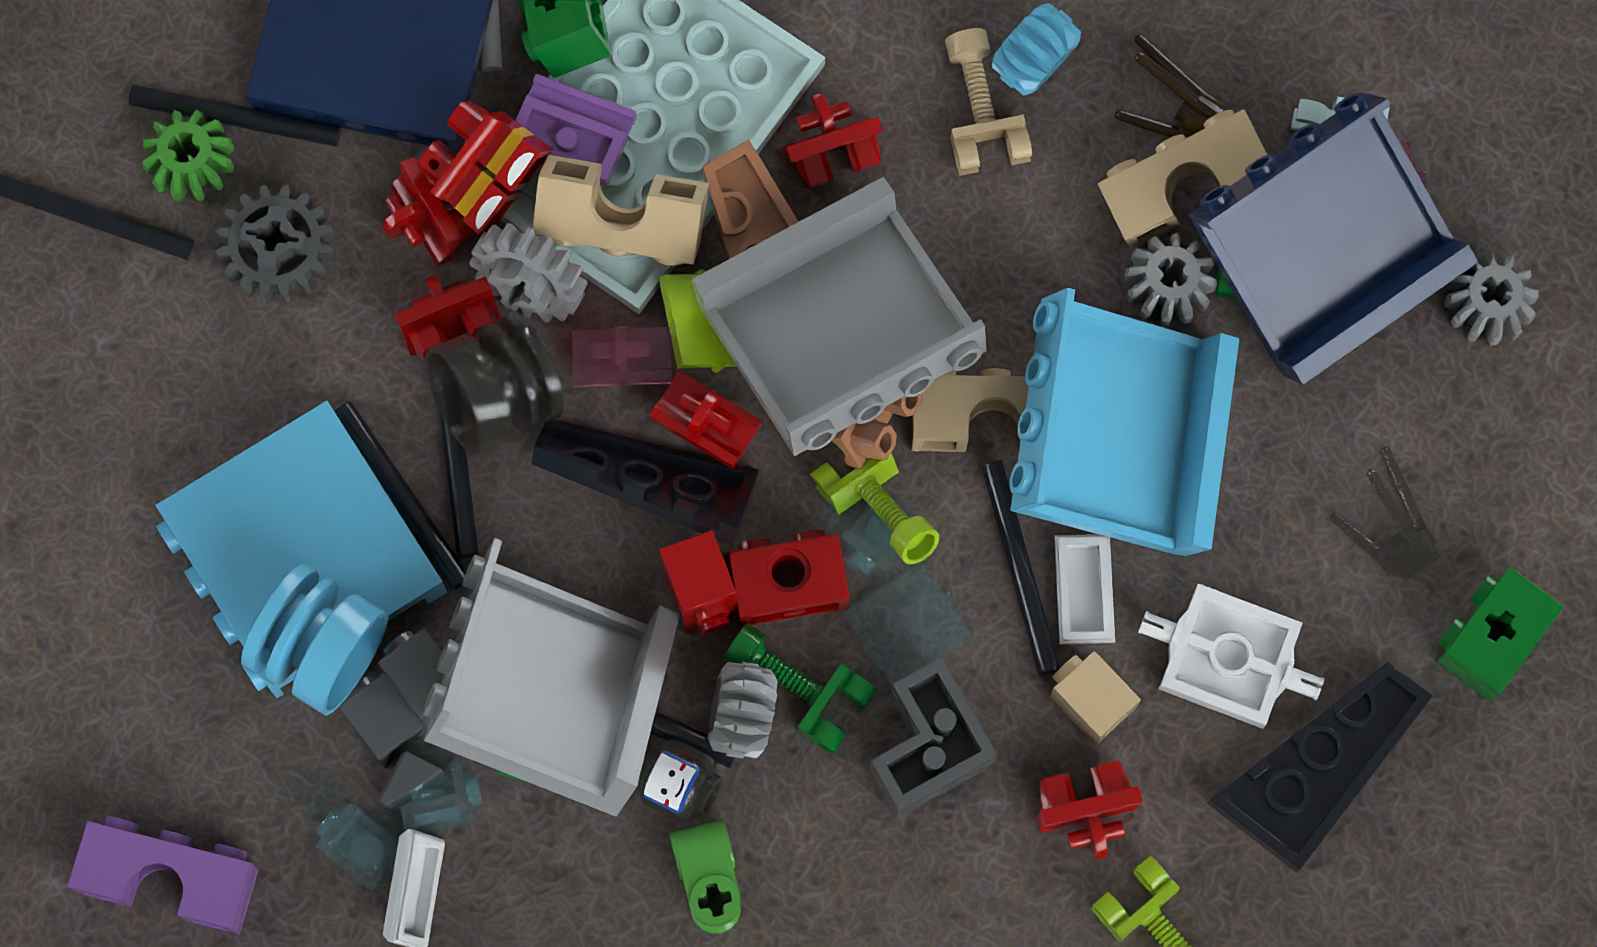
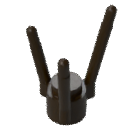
M1142 34L1135 36L1136 44L1148 55L1146 56L1144 53L1138 52L1135 55L1136 62L1184 100L1174 116V119L1182 123V125L1178 128L1124 110H1117L1115 112L1116 119L1170 138L1181 134L1188 138L1205 129L1204 123L1209 118L1222 111L1229 110L1220 104L1218 99L1205 92Z

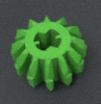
M196 109L189 121L185 122L181 112L174 110L172 113L173 125L167 127L164 123L155 121L153 129L159 138L143 139L142 147L150 156L143 160L142 166L147 175H154L152 184L158 192L162 193L171 188L173 199L181 202L187 195L188 189H191L195 199L203 202L205 198L203 186L209 184L214 190L222 191L224 184L217 173H233L234 164L227 156L234 151V145L230 138L222 137L224 128L218 120H213L206 124L204 114ZM187 149H196L198 155L193 159L191 155H188ZM183 152L185 156H188L189 162H180L178 156Z

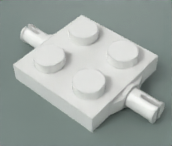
M1201 584L1196 586L1188 610L1177 623L1146 611L1138 631L1139 634L1142 633L1169 644L1168 664L1159 690L1262 729L1267 724L1275 700L1285 688L1317 700L1321 691L1320 688L1324 683L1323 677L1320 678L1293 667L1294 646L1302 627V622Z

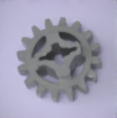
M507 223L504 230L496 225H492L488 233L483 232L471 252L473 257L469 264L478 270L474 278L477 280L486 276L493 295H500L502 297L500 302L504 307L514 311L521 308L526 318H530L532 313H537L544 322H549L552 316L560 321H564L568 314L573 315L585 295L583 291L588 284L587 280L579 277L583 270L581 265L567 261L571 255L568 250L557 251L555 249L557 244L553 242L552 238L543 235L536 238L533 229L529 227L526 228L524 233H519L517 228L511 223Z

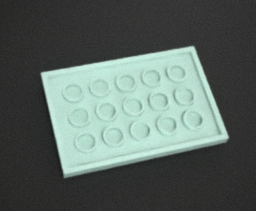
M607 0L603 5L612 56L553 78L551 75L548 78L636 111V122L632 125L627 143L608 187L600 185L604 196L612 204L621 208L632 209L646 203L655 174L704 182L701 173L702 167L745 141L750 140L754 149L759 154L825 66V57L740 0ZM543 165L528 185L520 189L522 193L501 220L505 224H513L519 233H524L527 227L533 229L538 176ZM707 196L703 228L714 215L709 196ZM581 244L573 246L557 245L555 248L557 251L568 250L571 255L567 261L581 265L583 268L580 275L637 314L641 313L659 289V278L670 274L676 266L661 264L654 260L653 257L632 253L625 256L609 255L598 247Z

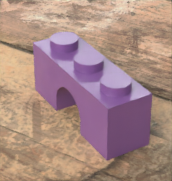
M106 816L104 825L87 821L67 886L78 894L132 907L137 888L147 875L158 870L175 871L183 885V895L177 913L180 918L187 922L240 935L259 871L251 862L246 861L248 852L221 844H215L212 853L192 848L193 838L166 830H161L159 838L156 839L137 834L138 824L111 816Z

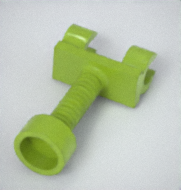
M892 453L887 460L867 458L861 469H854L842 479L827 462L809 474L818 483L815 486L826 502L832 505V508L838 515L863 498L892 530L890 546L906 564L919 563L930 556L936 549L939 542V534L932 525L922 516L909 518L881 487L883 483L899 473Z
M1149 856L1139 864L1133 873L1154 897L1131 917L1109 892L1104 894L1091 907L1093 913L1119 943L1139 925L1148 927L1147 930L1149 932L1152 931L1151 935L1155 936L1156 940H1159L1158 943L1160 945L1163 944L1162 947H1192L1188 945L1187 941H1184L1185 938L1183 936L1180 937L1181 934L1179 932L1176 933L1177 929L1173 928L1172 924H1169V920H1165L1166 917L1161 915L1160 907L1177 894L1180 887L1152 856Z

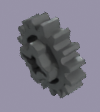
M288 185L282 186L278 196H271L267 186H261L260 199L253 201L245 193L242 194L240 199L244 208L240 212L227 208L224 212L231 227L217 228L216 231L219 240L226 244V246L217 249L216 253L221 263L228 264L223 270L228 280L234 282L241 279L239 288L245 296H249L258 288L263 303L268 304L274 292H280L286 303L292 302V289L299 287L307 295L312 293L308 280L312 276L325 280L328 275L321 264V260H335L336 256L333 247L325 244L336 237L332 225H322L328 219L324 208L319 206L311 210L313 202L310 194L306 192L302 193L296 200H293L292 192ZM294 216L307 225L310 229L311 237L306 236L305 232L294 230ZM277 236H283L286 243H277L275 251H269L266 244H274ZM241 251L246 252L247 255L257 256L258 272L246 265L242 259ZM298 263L300 264L297 268H295V269L292 270L291 272H288V273L284 274L285 271L289 270L290 268H292V267L295 266L296 264H298Z

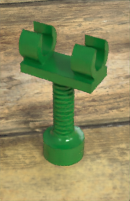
M747 623L730 645L723 660L739 664L742 662L759 664L761 668L770 669L775 675L777 682H781L780 685H785L786 689L790 688V692H794L796 696L799 694V698L802 699L804 697L803 700L805 702L808 701L811 708L798 725L797 731L830 754H834L844 740L845 734L839 728L819 716L837 691L859 707L865 709L877 689L861 676L851 672L843 664H840L826 686H818V683H813V680H809L808 676L804 677L803 673L799 674L800 671L795 670L793 666L790 668V664H786L784 660L781 661L780 657L776 658L777 655H772L771 651L767 652L764 644L766 635Z

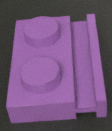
M535 74L529 95H526L515 121L552 147L554 150L550 155L602 164L600 185L608 187L627 143V137L632 125L636 122L637 115L636 111Z

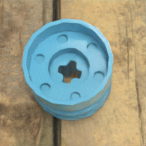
M302 564L284 578L260 609L244 645L241 664L255 674L266 669L265 678L275 686L284 682L298 669L293 681V696L327 716L333 713L345 701L368 668L385 634L389 616L386 611L357 594L348 596L333 610L339 588L337 583L330 578L319 582L320 575L317 570Z

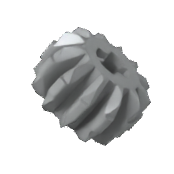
M1178 233L1171 235L1167 247L1164 246L1158 237L1154 236L1148 241V251L1136 248L1131 255V261L1134 266L1126 268L1123 277L1124 281L1133 285L1126 295L1128 302L1137 303L1145 300L1140 311L1142 319L1149 318L1155 309L1161 311L1159 321L1163 327L1169 326L1173 312L1176 313L1181 322L1187 324L1193 318V309L1202 312L1206 311L1210 303L1206 294L1214 292L1217 286V280L1207 275L1214 266L1212 258L1196 259L1201 247L1198 241L1190 243L1187 249L1181 248V239ZM1169 272L1177 274L1180 277L1178 284L1174 281L1172 287L1164 285L1161 282L1163 274L1165 278Z
M1491 251L1484 253L1480 264L1476 263L1447 284L1453 293L1448 294L1444 299V307L1458 311L1451 320L1452 328L1461 327L1465 323L1472 326L1467 335L1469 342L1476 341L1482 331H1486L1485 335L1490 346L1498 345L1503 334L1514 340L1522 333L1521 324H1530L1535 318L1536 313L1529 305L1535 303L1539 298V290L1524 287L1532 277L1531 270H1522L1517 274L1511 270L1515 265L1514 256H1507L1501 265H1497L1495 256ZM1496 293L1501 301L1498 303L1496 300L1486 303L1482 296L1483 294L1492 296Z
M727 662L721 669L713 693L708 722L709 731L707 738L713 751L726 753V756L741 759L744 756L758 758L762 754L764 748L768 745L769 734L772 731L775 703L778 695L776 693L778 682L772 670L761 668L759 664L742 662L741 664Z

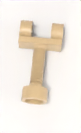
M972 28L951 34L945 39L950 63L961 64L963 67L966 87H968L967 91L969 92L968 96L970 97L973 117H975L974 121L976 122L973 125L953 128L951 130L950 140L959 176L979 172L980 162L976 146L977 142L1005 137L1011 165L1031 162L1032 148L1024 114L995 119L982 59L991 53L986 30Z

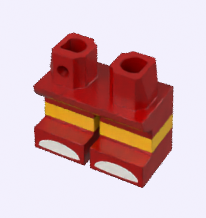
M468 100L458 105L447 122L450 128L467 141L459 153L453 152L440 140L434 141L417 161V165L435 183L430 192L439 199L449 202L465 217L463 221L480 235L483 232H488L492 225L497 226L522 193L520 189L528 185L554 149L503 111L490 113Z

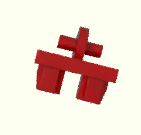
M819 93L811 96L814 112L796 117L801 133L819 127L822 134L780 147L785 162H793L796 173L804 187L809 188L834 179L825 151L844 146L852 172L881 164L880 148L876 134L882 133L883 130L879 117H870L836 129L835 121L852 116L847 101L829 106L824 94Z
M416 157L401 162L399 166L402 173L391 185L394 195L385 201L392 214L385 219L382 228L389 238L405 235L411 247L423 243L438 267L450 261L457 247L472 239L476 232L463 221L465 217L457 209L453 208L447 211L441 199L430 192L435 183L417 165L418 160Z
M436 275L425 279L430 294L411 301L413 307L395 314L410 356L418 354L429 368L448 361L453 355L448 340L467 333L473 346L478 345L481 347L498 340L500 337L497 323L500 315L489 282H487L486 276L466 285L459 281L442 288Z
M678 370L668 389L649 414L651 420L732 470L762 426V420Z
M1120 761L1109 762L1090 768L1089 774L1095 797L1076 801L1069 773L1040 780L1039 798L1041 810L1036 817L1040 833L1085 823V829L1066 833L1070 849L1090 845L1096 860L1108 857L1106 841L1124 837L1125 831L1121 820L1101 824L1100 819L1138 810V805L1143 803L1139 786L1130 787L1128 777Z

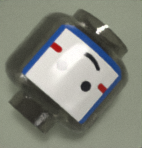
M676 739L668 740L657 751L649 748L645 752L639 780L642 781L640 786L641 801L645 805L683 823L690 821L696 815L706 816L713 806L722 785V777L717 775L715 759Z

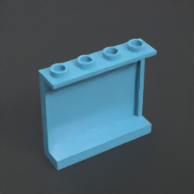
M1071 288L1063 289L1042 298L1033 319L1036 340L1034 354L1027 365L1025 381L1029 388L1026 408L1020 416L1017 427V434L1021 442L1018 462L1011 472L1009 481L1010 491L1013 493L1010 511L1174 555L1188 556L1211 550L1239 338L1219 333L1205 339H1200L1075 302V289Z
M328 401L323 402L155 505L165 520L156 525V528L173 554L183 549L193 566L185 570L184 573L201 599L210 594L221 612L212 618L229 645L239 640L244 647L254 621L266 600L284 578L302 564L317 570L320 575L319 582L330 578L337 583L339 588L333 610L348 596L357 594L386 611L389 620L423 599H426L429 604L447 593L441 578ZM242 665L258 691L268 686L276 698L284 694L281 688L294 680L298 670L296 669L284 682L275 686L265 678L266 669L255 674Z

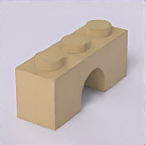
M1245 109L1235 114L1233 110L1222 111L1205 121V129L1188 138H1185L1183 134L1173 136L1155 148L1156 154L1138 163L1135 159L1119 163L1107 172V179L1097 183L1125 241L1132 249L1147 244L1151 237L1156 236L1159 238L1181 226L1173 210L1172 195L1175 187L1182 179L1192 174L1202 173L1217 179L1221 186H1231L1247 175L1245 169L1249 164L1267 155Z
M548 155L538 176L533 221L535 236H549L558 246L581 244L598 247L604 253L614 256H625L630 253L649 256L665 265L694 264L702 239L709 183L655 174L646 203L637 208L626 209L612 204L604 196L600 186L602 164Z
M999 368L980 370L978 376L956 375V371L953 369L935 379L931 386L921 393L922 402L912 416L911 451L966 452L969 440V423L976 415L984 411L996 410L1004 412L1013 418L1018 426L1020 416L1026 408L1029 388L1026 384L1025 376H1011L1009 370Z

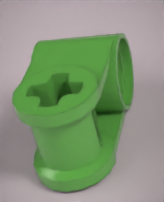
M724 819L670 832L669 836L677 863L679 878L684 883L691 916L695 924L702 931L711 934H722L730 930L738 922L741 914L740 893L734 872L735 862ZM712 892H718L720 900L731 901L723 905V915L713 917L710 908L700 909V907L707 904V894Z

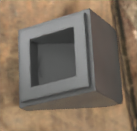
M406 751L405 754L402 753L379 796V802L386 810L393 813L446 780L447 776L441 768Z

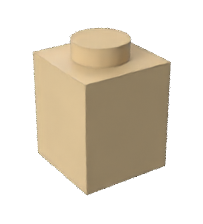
M1095 651L1084 661L1077 655L1073 656L1052 677L1058 684L1053 688L1050 698L1095 746L1131 714L1141 701Z

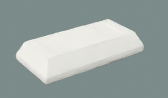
M1099 534L1055 535L1059 644L1115 643L1110 537Z
M407 829L399 836L383 929V936L388 942L405 947H428L445 846L443 839L413 829Z

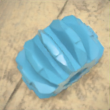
M1050 3L1042 4L1025 17L1002 43L1001 47L994 54L992 68L1001 75L1000 79L1011 89L1014 87L1023 96L1031 94L1038 90L1070 56V53L1080 41L1081 31L1072 24L1073 20L1062 10L1058 11Z

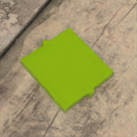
M699 269L694 274H667L661 276L659 282L677 368H711L713 372L717 373L725 367H737L697 304L692 279L704 273L705 270Z

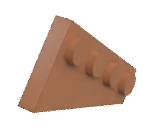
M750 140L745 141L702 167L701 173L704 182L709 183L708 196L728 259L798 222Z

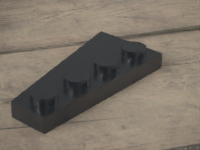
M547 418L535 443L532 457V465L703 534L713 530L716 540L735 547L746 516L759 469L738 464L732 470L714 458Z
M1387 662L1313 721L1292 735L1273 752L1252 766L1233 783L1212 797L1207 804L1297 873L1433 696Z

